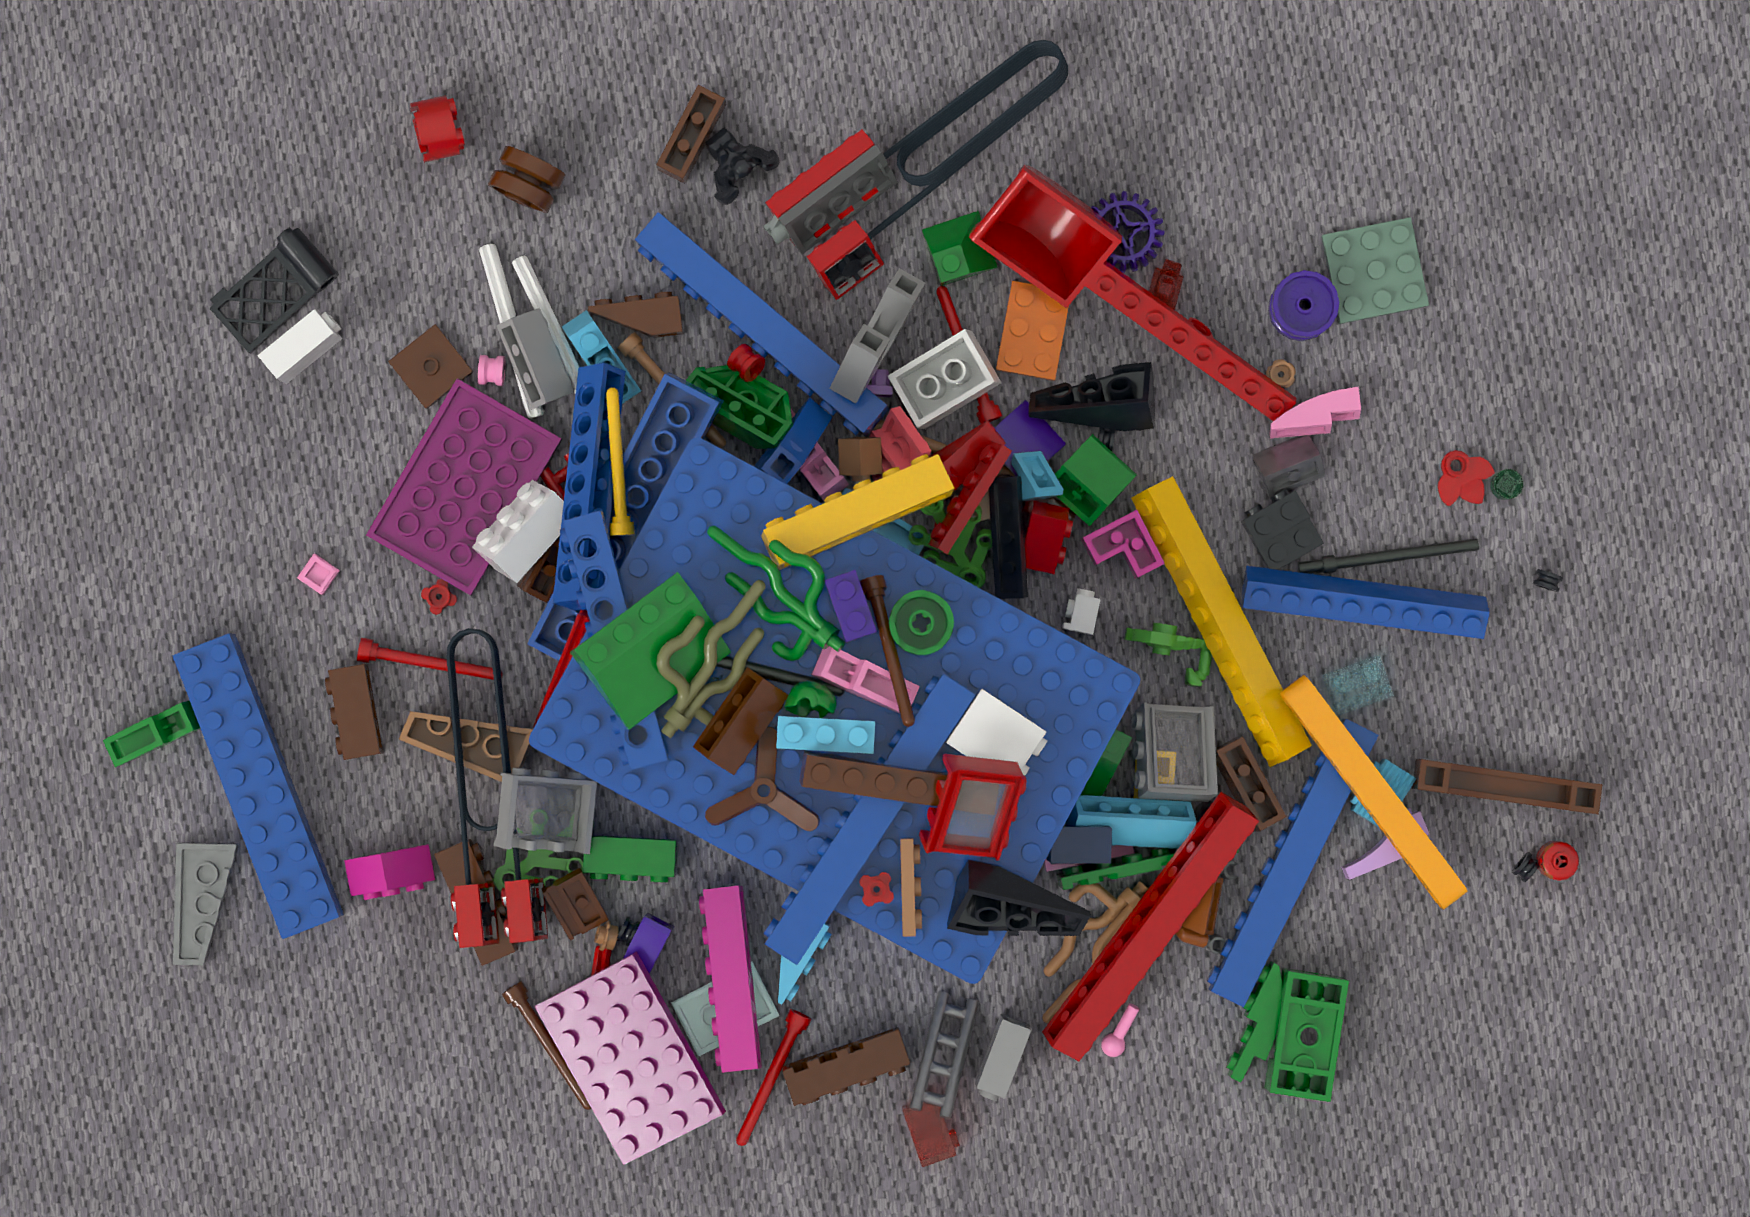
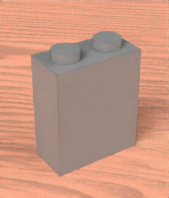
M1000 1014L975 1080L976 1088L979 1089L981 1096L993 1101H997L998 1097L1006 1098L1031 1033V1028L1028 1024Z

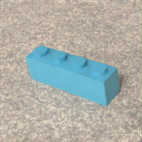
M1080 795L1066 821V826H1110L1112 828V846L1179 849L1194 829L1197 821L1192 804L1188 801Z

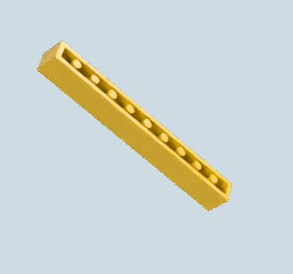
M1172 476L1131 497L1136 510L1140 514L1165 563V567L1174 580L1179 594L1191 613V617L1196 623L1206 647L1210 650L1220 674L1225 679L1233 699L1240 708L1247 726L1256 739L1269 767L1284 762L1311 747L1312 744L1301 723L1279 693L1283 688L1174 477Z

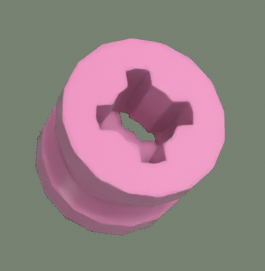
M480 355L478 363L479 385H486L488 382H493L497 386L504 385L505 356L489 358L487 355Z

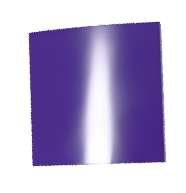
M1026 400L995 427L996 431L1006 442L1004 446L1012 450L1004 465L1014 476H1018L1011 464L1013 453L1041 451L1048 462L1066 445L1044 419L1029 417V403Z

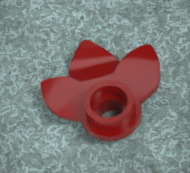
M1458 450L1447 453L1441 461L1443 475L1437 484L1439 496L1446 506H1451L1458 497L1469 503L1481 504L1485 492L1482 480L1491 477L1495 473L1493 467L1482 457H1469L1466 453ZM1453 460L1460 462L1461 468L1459 471L1451 469L1450 465Z

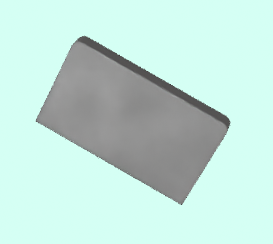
M1309 435L1298 436L1253 454V460L1262 475L1264 487L1269 498L1285 489L1289 491L1326 476L1321 455Z

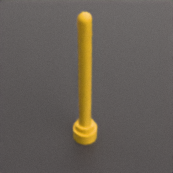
M609 388L606 392L615 511V517H612V523H609L610 536L635 534L634 522H631L630 516H627L619 393L616 388Z

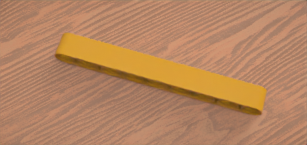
M1302 675L1282 690L1279 694L1439 907L1444 910L1467 893L1468 890L1311 681L1305 675Z

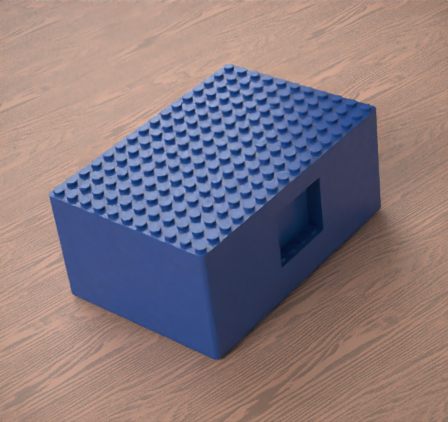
M695 437L691 439L619 570L628 608L678 572L696 595L715 625L717 622L727 618L744 597L725 581V575L733 572L751 586L757 580H762L765 583L766 588L761 597L770 610L775 612L792 611L775 596L769 577L761 567L748 565L736 558L710 538L707 530L710 526L715 525L750 552L762 553L771 559L761 538L763 530L766 529L765 525L779 517H783L784 521L796 516L795 511L806 505L812 504L813 508L823 503L702 438ZM871 530L812 556V558L821 565L825 573V580L856 570L859 581L871 576L884 575L887 589L884 590L886 595L883 597L888 619L895 603L902 596L912 591H930L939 595L948 603L953 613L954 627L950 639L940 650L929 655H913L905 652L895 643L904 679L920 686L912 703V708L916 702L922 706L928 697V694L923 691L933 676L940 679L942 674H945L974 693L975 697L981 689L985 690L1046 731L1043 737L1047 740L1046 745L1037 757L1032 754L1025 764L1030 767L1025 775L1027 781L1026 790L1019 797L1017 818L1014 822H1011L1008 831L1009 842L1007 847L1002 850L999 861L992 857L935 851L926 853L919 833L920 830H931L927 819V811L929 807H938L905 802L834 909V911L970 984H976L982 979L1007 931H989L988 936L947 929L948 917L959 875L969 859L999 866L1032 883L1034 882L1140 684V677L1131 669ZM792 565L779 570L785 588L804 603L806 593L813 580L811 573L806 568ZM825 584L817 601V609L827 622H831L840 629L838 637L845 641ZM864 595L877 633L847 644L845 643L841 650L860 660H867L889 671L872 604ZM603 601L596 612L597 616L602 620L609 619L613 615L614 608L610 602ZM751 607L743 620L734 629L721 636L731 651L727 656L734 658L750 633L755 628H762L764 637L747 661L814 677L812 673L822 652V648L813 642L812 639L805 654L800 659L787 661L773 652L772 644L780 641L787 647L793 648L802 631L788 623L780 625L770 624L761 619L755 613L753 607ZM918 614L912 626L913 628H919L921 632H925L926 625L930 624V619H925L922 617V614ZM587 631L584 634L580 644L588 639ZM574 657L571 658L529 737L530 745L536 750L797 891L804 884L799 879L810 864L815 867L822 856L817 854L825 839L828 837L833 840L840 830L835 827V824L843 812L846 810L851 813L857 804L853 800L854 794L802 787L799 780L804 750L777 749L775 774L777 788L815 812L820 819L819 826L813 831H805L766 804H760L720 825L714 826L709 824L705 818V812L710 806L752 786L755 782L757 743L748 754L744 764L733 775L693 748V745L706 728L705 724L694 717L684 732L678 729L671 739L663 734L670 760L630 771L629 764L623 766L618 747L624 746L621 734H614L610 716L615 715V712L606 703L604 697ZM715 667L712 675L704 685L725 679L731 670ZM766 679L788 695L794 687L793 685ZM731 690L710 696L702 707L715 715ZM847 691L842 696H835L837 702L834 714L828 713L824 718L875 721L874 753L814 752L835 754L876 763L880 756L887 759L893 750L888 744L898 729L904 732L907 728L902 723L900 713L867 701ZM678 693L656 709L661 729L668 722L664 715L674 705ZM785 701L781 710L775 715L768 727H772L777 731L778 716H800L787 711L784 708ZM813 710L806 717L819 718V713ZM634 726L630 731V738L635 744H642L647 739V731L643 726ZM945 741L926 770L948 772L942 760L943 755H965ZM999 784L994 815L954 809L947 833L989 837L1005 784ZM762 785L758 790L761 797L768 796L770 788L767 785ZM900 838H913V844L920 845V864H914V877H921V896H915V909L922 910V929H916V936L903 937ZM881 872L888 873L891 877L889 882L890 891L894 894L892 902L888 904L877 902L873 906H866L862 901L864 890L860 886V878L863 875L872 877L878 876ZM875 886L873 890L874 892H879L880 888Z

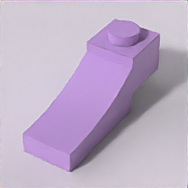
M1407 808L1422 830L1428 835L1429 832L1421 812H1412L1410 808ZM1384 836L1370 851L1341 868L1345 878L1350 880L1402 859V857L1388 838Z

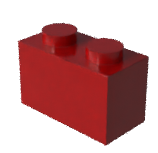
M1039 501L1033 502L1025 535L1026 568L1055 574L1057 564L1063 565L1067 548L1062 546L1063 538H1070L1073 520H1068L1069 508Z

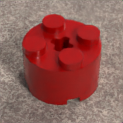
M446 95L410 103L411 112L417 111L414 112L415 119H413L420 152H427L423 154L424 163L460 155V150L464 149L463 145L465 143L461 127L455 128L454 120H457L454 98L447 99Z

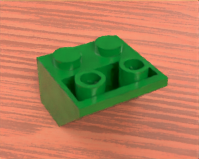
M1092 434L1055 473L1056 478L1064 489L1063 494L1057 497L1090 527L1117 499L1137 474Z

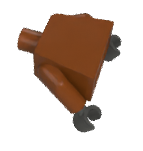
M1234 861L1228 862L1219 874L1217 881L1210 886L1201 898L1199 905L1192 910L1183 922L1181 929L1175 933L1182 942L1201 948L1206 946L1212 953L1221 954V951L1213 949L1212 945L1216 940L1225 942V939L1218 934H1214L1223 880L1237 878V876H1229L1226 872L1229 865H1238Z

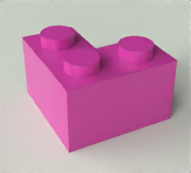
M1137 510L1081 538L1094 566L1122 553L1135 579L1165 564Z
M429 844L344 860L351 896L363 894L364 900L400 894L401 887H405L406 892L424 889V882L435 880Z

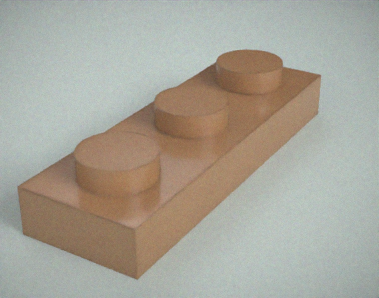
M900 838L903 937L916 936V929H922V910L915 909V896H921V877H914V864H920V845H914L913 838Z

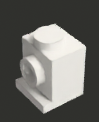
M1077 588L1074 600L1069 599L1067 603L1065 617L1070 618L1069 623L1064 622L1062 629L1093 635L1100 599L1094 598L1095 592Z

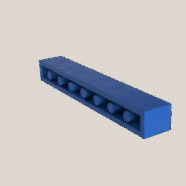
M1246 566L1242 587L1243 608L1479 639H1484L1490 613L1486 596Z

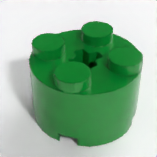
M916 590L902 596L893 606L889 617V629L894 642L902 650L913 655H929L940 650L950 639L954 627V617L948 603L939 595L926 590ZM918 614H922V617L925 619H930V624L926 625L925 632H921L919 628H913L912 626Z

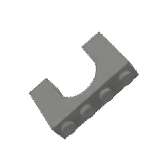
M900 268L898 269L869 324H863L851 343L829 389L857 403L902 331L926 284L925 282Z

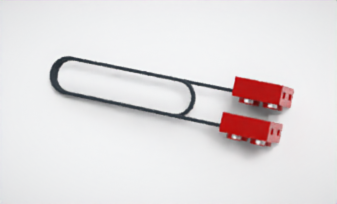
M471 628L459 631L451 638L447 646L446 655L466 885L454 886V892L451 894V906L453 911H456L457 917L453 933L455 941L459 942V948L499 944L494 883L471 884L466 821L470 826L481 831L495 830L498 823L489 827L481 826L473 821L467 808L455 648L458 642L469 634H479L485 638L490 646L503 773H511L499 650L496 641L490 634L480 629ZM516 817L514 819L513 833H517ZM513 848L516 880L504 881L505 888L501 890L502 904L507 906V918L504 920L505 935L509 937L510 943L548 939L545 896L541 890L544 887L543 878L521 880L519 849Z

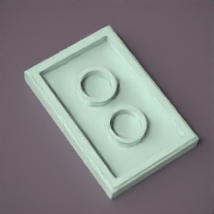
M751 961L757 1023L760 1026L778 1017L779 1013L753 961ZM712 982L671 1002L698 1057L719 1047L718 1036H714L712 1031V1018L716 1017L715 1005H710L708 994L709 987H713Z

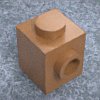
M881 437L838 439L839 475L852 476V481H864L870 479V475L882 474Z

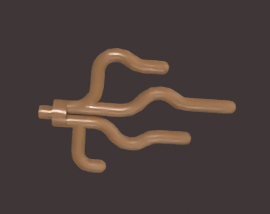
M1141 881L1133 889L1127 886L1117 899L1098 883L1090 885L1078 884L1069 893L1068 897L1071 902H1078L1085 893H1092L1108 907L1101 916L1090 918L1082 930H1097L1109 925L1093 946L1092 963H1094L1149 889ZM1064 936L1061 949L1044 967L1043 972L1047 977L1053 976L1070 957L1074 950L1077 936ZM1082 978L1073 981L1042 1016L1044 1023L1048 1024Z

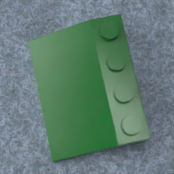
M678 572L570 652L628 730L678 693L677 688L659 673L656 664L657 655L662 646L670 639L680 635L695 616L703 617V627L686 647L676 651L671 656L669 663L673 669L682 674L688 683L691 682L704 663V640L714 624L696 595ZM722 637L717 642V663L731 653Z

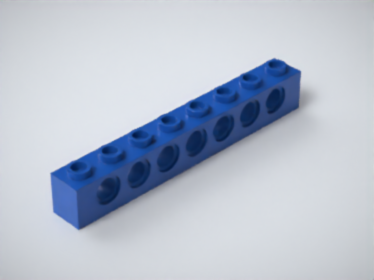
M604 362L578 368L561 529L565 528L563 520L602 511L609 532L613 483L606 392L609 388H616L618 390L621 420L626 371ZM560 535L553 604L571 610H581L576 591L581 590L579 579L572 578L568 565V560L573 559L570 547L564 548ZM591 539L584 540L579 548L580 553L583 557L593 556L597 550L596 543ZM600 570L591 572L588 576L589 585L594 589L602 587L604 573Z
M602 511L563 520L565 528L559 529L564 548L570 547L573 559L568 560V565L572 578H578L581 590L576 591L581 610L587 609L590 619L589 622H585L588 638L628 609ZM587 539L593 540L597 546L596 553L591 557H583L579 549L581 543ZM600 570L605 575V583L602 587L594 589L588 583V576L591 572ZM603 601L610 602L614 608L613 615L606 620L600 619L596 613L597 606ZM656 710L635 725L643 726L647 731V739L642 744H635L631 740V729L628 730L616 713L610 716L614 734L620 733L624 746L618 747L623 766L629 764L631 771L670 760Z

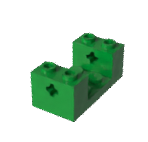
M1283 968L1281 975L1282 1006L1274 1058H1269L1264 1088L1270 1093L1331 1102L1349 980L1340 976ZM1308 1027L1314 1028L1317 1032L1316 1041L1310 1045L1303 1044L1300 1039L1301 1032Z

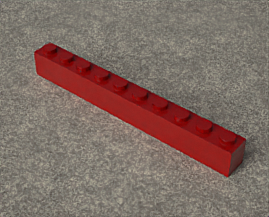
M1220 792L1042 1031L1052 1048L1078 1062L1091 1049L1094 1041L1103 1029L1109 1025L1112 1017L1121 1005L1127 1001L1129 994L1138 982L1145 977L1147 970L1156 958L1163 953L1165 946L1174 934L1181 929L1183 922L1192 910L1199 905L1201 898L1210 886L1217 881L1219 874L1228 862L1235 857L1237 850L1246 838L1253 833L1259 820L1248 807Z

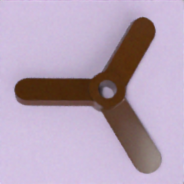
M767 727L763 736L757 741L755 782L752 786L710 806L705 812V818L709 824L714 826L720 825L760 804H766L805 831H813L819 826L820 819L815 812L777 788L775 784L777 731L774 728ZM762 785H767L770 788V793L766 797L759 795L758 790Z

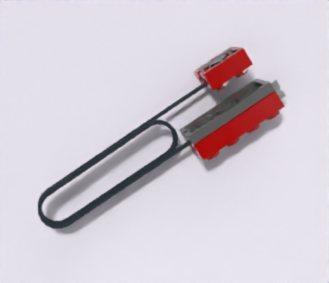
M1048 40L1033 41L1025 45L884 153L880 151L863 129L855 135L849 136L842 145L831 153L824 155L818 163L809 170L799 174L793 182L782 190L775 192L765 202L773 218L763 226L764 229L772 236L777 245L785 239H790L803 255L898 183L886 159L899 150L897 167L904 180L911 185L928 187L868 234L854 220L849 225L840 228L837 234L825 243L815 247L812 253L806 256L824 286L838 300L884 265L878 252L874 249V245L871 242L872 238L944 183L1065 83L1068 76V64L1060 47ZM1043 56L1056 57L1059 60L1057 68L1051 75L932 171L917 176L905 171V162L913 151L1029 63Z

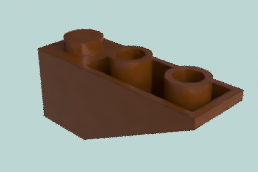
M672 292L655 293V298L645 300L642 299V295L624 297L625 302L613 303L612 299H600L594 301L595 306H588L590 314L652 338L684 335L680 299L678 296H673Z

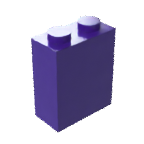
M856 570L824 580L846 644L877 633Z

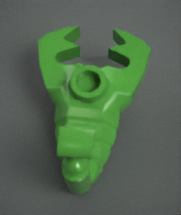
M1153 623L1152 631L1126 628L1124 640L1146 643L1153 647L1152 653L1170 656L1171 650L1200 648L1198 671L1194 672L1192 668H1186L1185 684L1191 687H1201L1203 684L1201 681L1209 676L1212 654L1206 647L1204 639L1176 635L1178 626Z

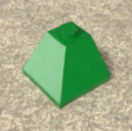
M979 211L922 229L940 286L998 268L994 256L969 238L972 229L982 220Z

